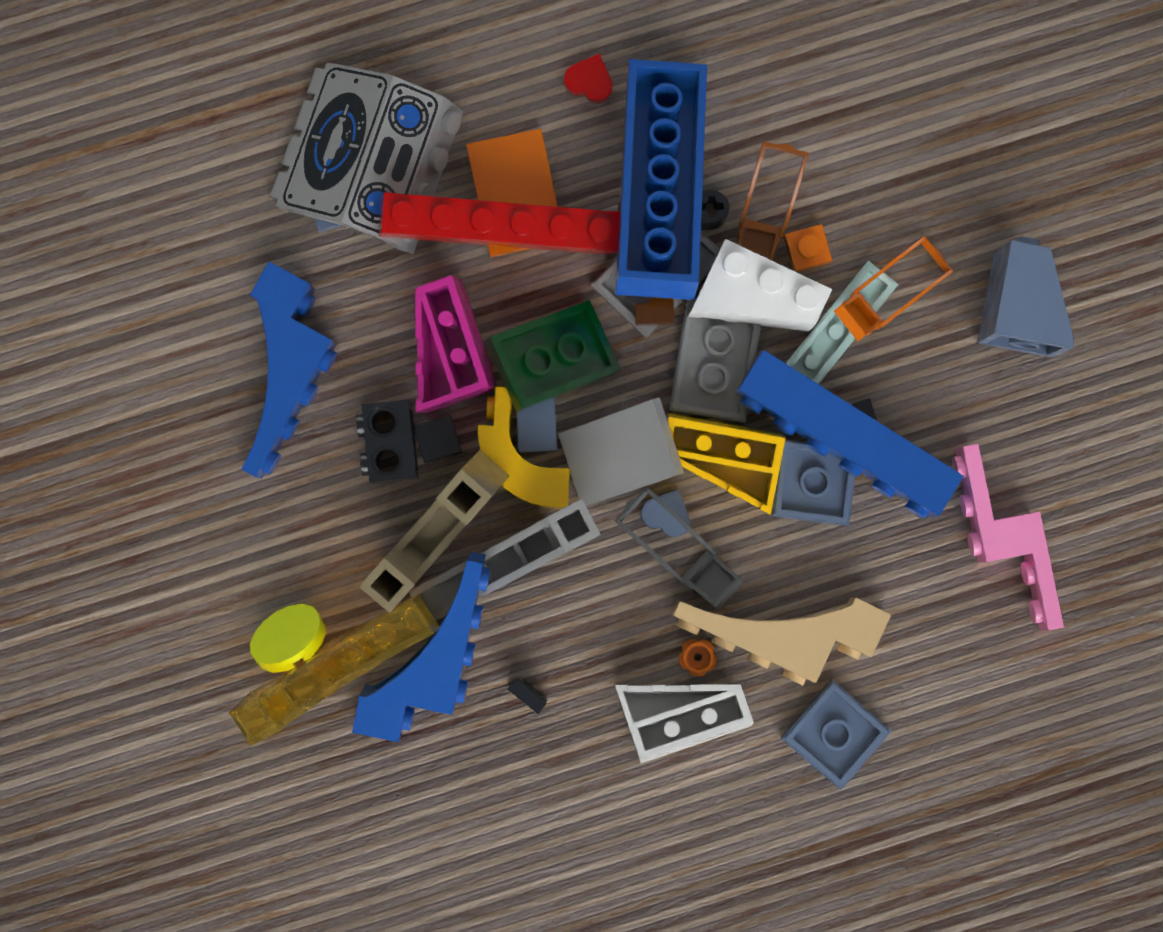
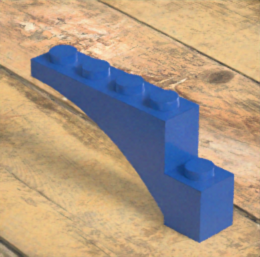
M271 262L267 263L250 294L258 302L267 343L268 377L262 419L254 444L242 467V470L261 479L265 473L270 475L277 466L281 454L277 453L284 439L289 441L294 435L300 420L296 419L303 405L308 407L311 404L319 388L315 385L322 371L327 373L337 357V352L333 351L337 344L298 322L299 317H306L313 307L316 297L312 294L315 289L310 283Z
M470 552L453 604L440 626L424 646L404 665L375 685L365 684L359 695L352 733L399 742L403 731L411 730L415 713L414 707L452 715L457 703L464 704L468 680L462 679L464 665L471 667L476 643L469 642L471 629H479L483 606L477 605L479 590H487L491 568L484 567L486 554Z

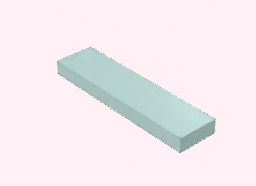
M870 261L863 266L786 362L787 365L817 384L822 381L855 340V337L835 314L834 310L842 305V302L851 298L850 296L854 290L880 269ZM882 273L859 292L877 312L899 284L885 273Z

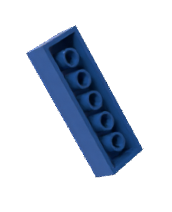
M629 60L626 81L615 295L694 300L699 284L707 64Z

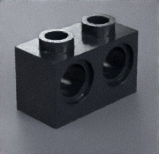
M409 400L361 404L362 414L356 415L358 437H365L366 453H360L362 476H369V482L372 484L419 479L412 403ZM383 413H390L395 419L394 428L385 434L378 433L375 428L377 417ZM393 451L398 455L399 464L394 471L383 472L379 467V459L383 453Z

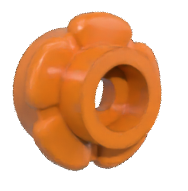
M690 639L683 644V651L679 654V664L682 669L688 670L689 674L695 677L704 676L708 670L714 669L717 663V656L713 652L714 646L708 640L701 639L697 641L696 639ZM699 653L701 655L700 661L694 659L695 654Z

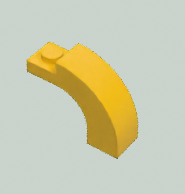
M495 387V396H488L487 419L494 420L493 426L478 425L480 450L509 475L502 486L515 497L532 505L545 508L563 509L567 507L570 469L539 467L527 462L516 452L510 435L512 400L506 387Z

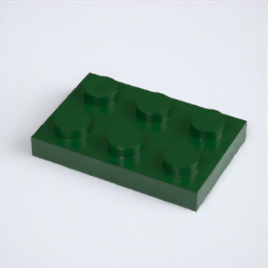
M590 300L495 334L485 341L516 412L594 383L621 370Z

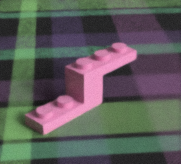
M979 444L955 449L956 456L952 457V467L964 476L961 480L964 494L960 495V507L965 518L969 517L972 533H968L967 539L972 556L977 555L978 562H990L1024 555L1025 562L1021 563V574L1025 585H1030L1033 600L1029 601L1028 606L1032 622L1034 624L1038 623L1040 630L1049 631L1064 628L1041 513L1033 512L994 520Z

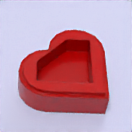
M600 53L570 66L564 75L565 88L574 96L585 95L592 103L599 104L607 101L612 94V80Z

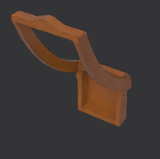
M765 141L762 142L748 195L739 220L737 245L773 261L776 248L780 243V239H783L807 163L808 152L797 150L786 143L773 144ZM765 147L803 157L781 228L745 219Z

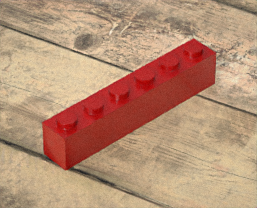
M384 192L380 203L379 237L609 255L618 251L620 212Z

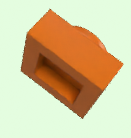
M822 224L784 235L783 238L793 271L800 272L832 262Z

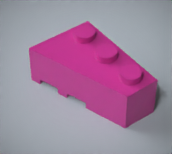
M449 275L416 287V412L427 414L495 390L497 384L462 279Z

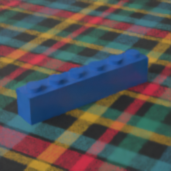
M765 350L758 355L735 392L736 395L741 397L739 403L743 407L757 415L760 414L761 410L774 418L772 424L779 430L791 436L794 431L808 439L805 443L808 448L822 456H826L827 453L832 454L841 460L838 464L840 468L855 477H859L862 473L874 481L871 486L876 491L889 498H892L894 494L907 502L905 508L922 519H925L927 515L930 517L940 516L964 477L956 470Z

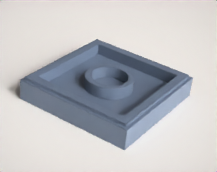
M785 440L771 516L849 526L855 476L840 468L838 464L841 460L832 454L827 453L826 456H822L805 445L806 442Z
M830 679L780 738L837 788L842 790L891 733V730L836 682Z

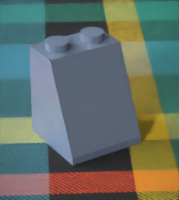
M1016 237L1015 241L1011 240L993 254L977 343L1052 358L1073 349L1074 337L1050 247L1039 246L1040 241L1034 238Z

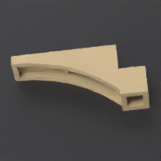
M850 597L847 604L832 610L785 620L732 618L703 611L681 601H677L671 614L679 618L676 626L695 635H698L701 628L714 635L712 643L733 652L735 646L741 647L749 651L748 660L766 669L769 668L771 662L785 668L782 674L783 677L802 686L806 679L814 683L817 682L835 641L840 643L837 649L839 652L859 660L861 654L872 657L891 617V614L855 597Z

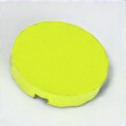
M305 604L287 606L265 619L254 632L250 642V653L265 671L272 673L289 671L295 668L293 663L301 658L306 661L316 653L323 643L326 625L323 623L321 615L313 606Z

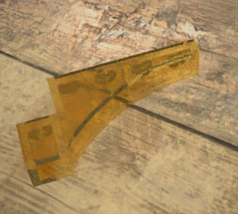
M419 594L396 605L390 613L385 611L321 645L310 659L304 661L301 658L293 663L295 668L283 672L278 678L251 691L229 714L250 746L281 731L297 717L367 671L433 635L440 627Z

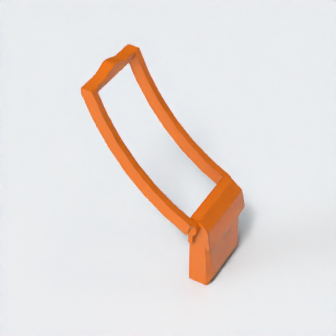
M924 236L855 289L850 296L851 298L842 302V305L835 309L834 312L855 339L860 341L866 335L869 336L875 329L884 327L950 275L953 270L947 264L942 254ZM922 244L945 274L883 322L859 291L918 245Z

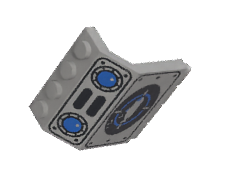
M327 62L324 69L315 68L307 90V94L314 97L313 101H303L294 126V130L300 132L301 135L300 137H290L281 163L282 166L288 168V172L278 171L269 197L277 200L276 206L284 211L350 227L379 238L402 252L414 254L419 240L379 237L381 196L384 192L435 196L442 171L448 162V154L455 134L461 125L463 110L444 96L396 76Z

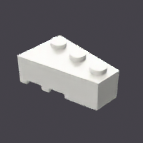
M725 239L688 317L721 319L735 323H754L767 327L809 332L816 325L832 289Z
M741 684L615 685L641 763L750 727L754 723Z

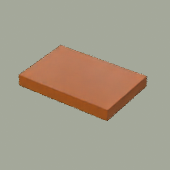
M541 128L466 144L478 200L558 207ZM488 245L490 258L531 250V248Z

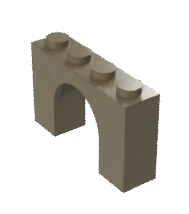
M479 450L435 498L436 501L399 543L382 559L359 587L390 613L463 528L489 501L509 475Z

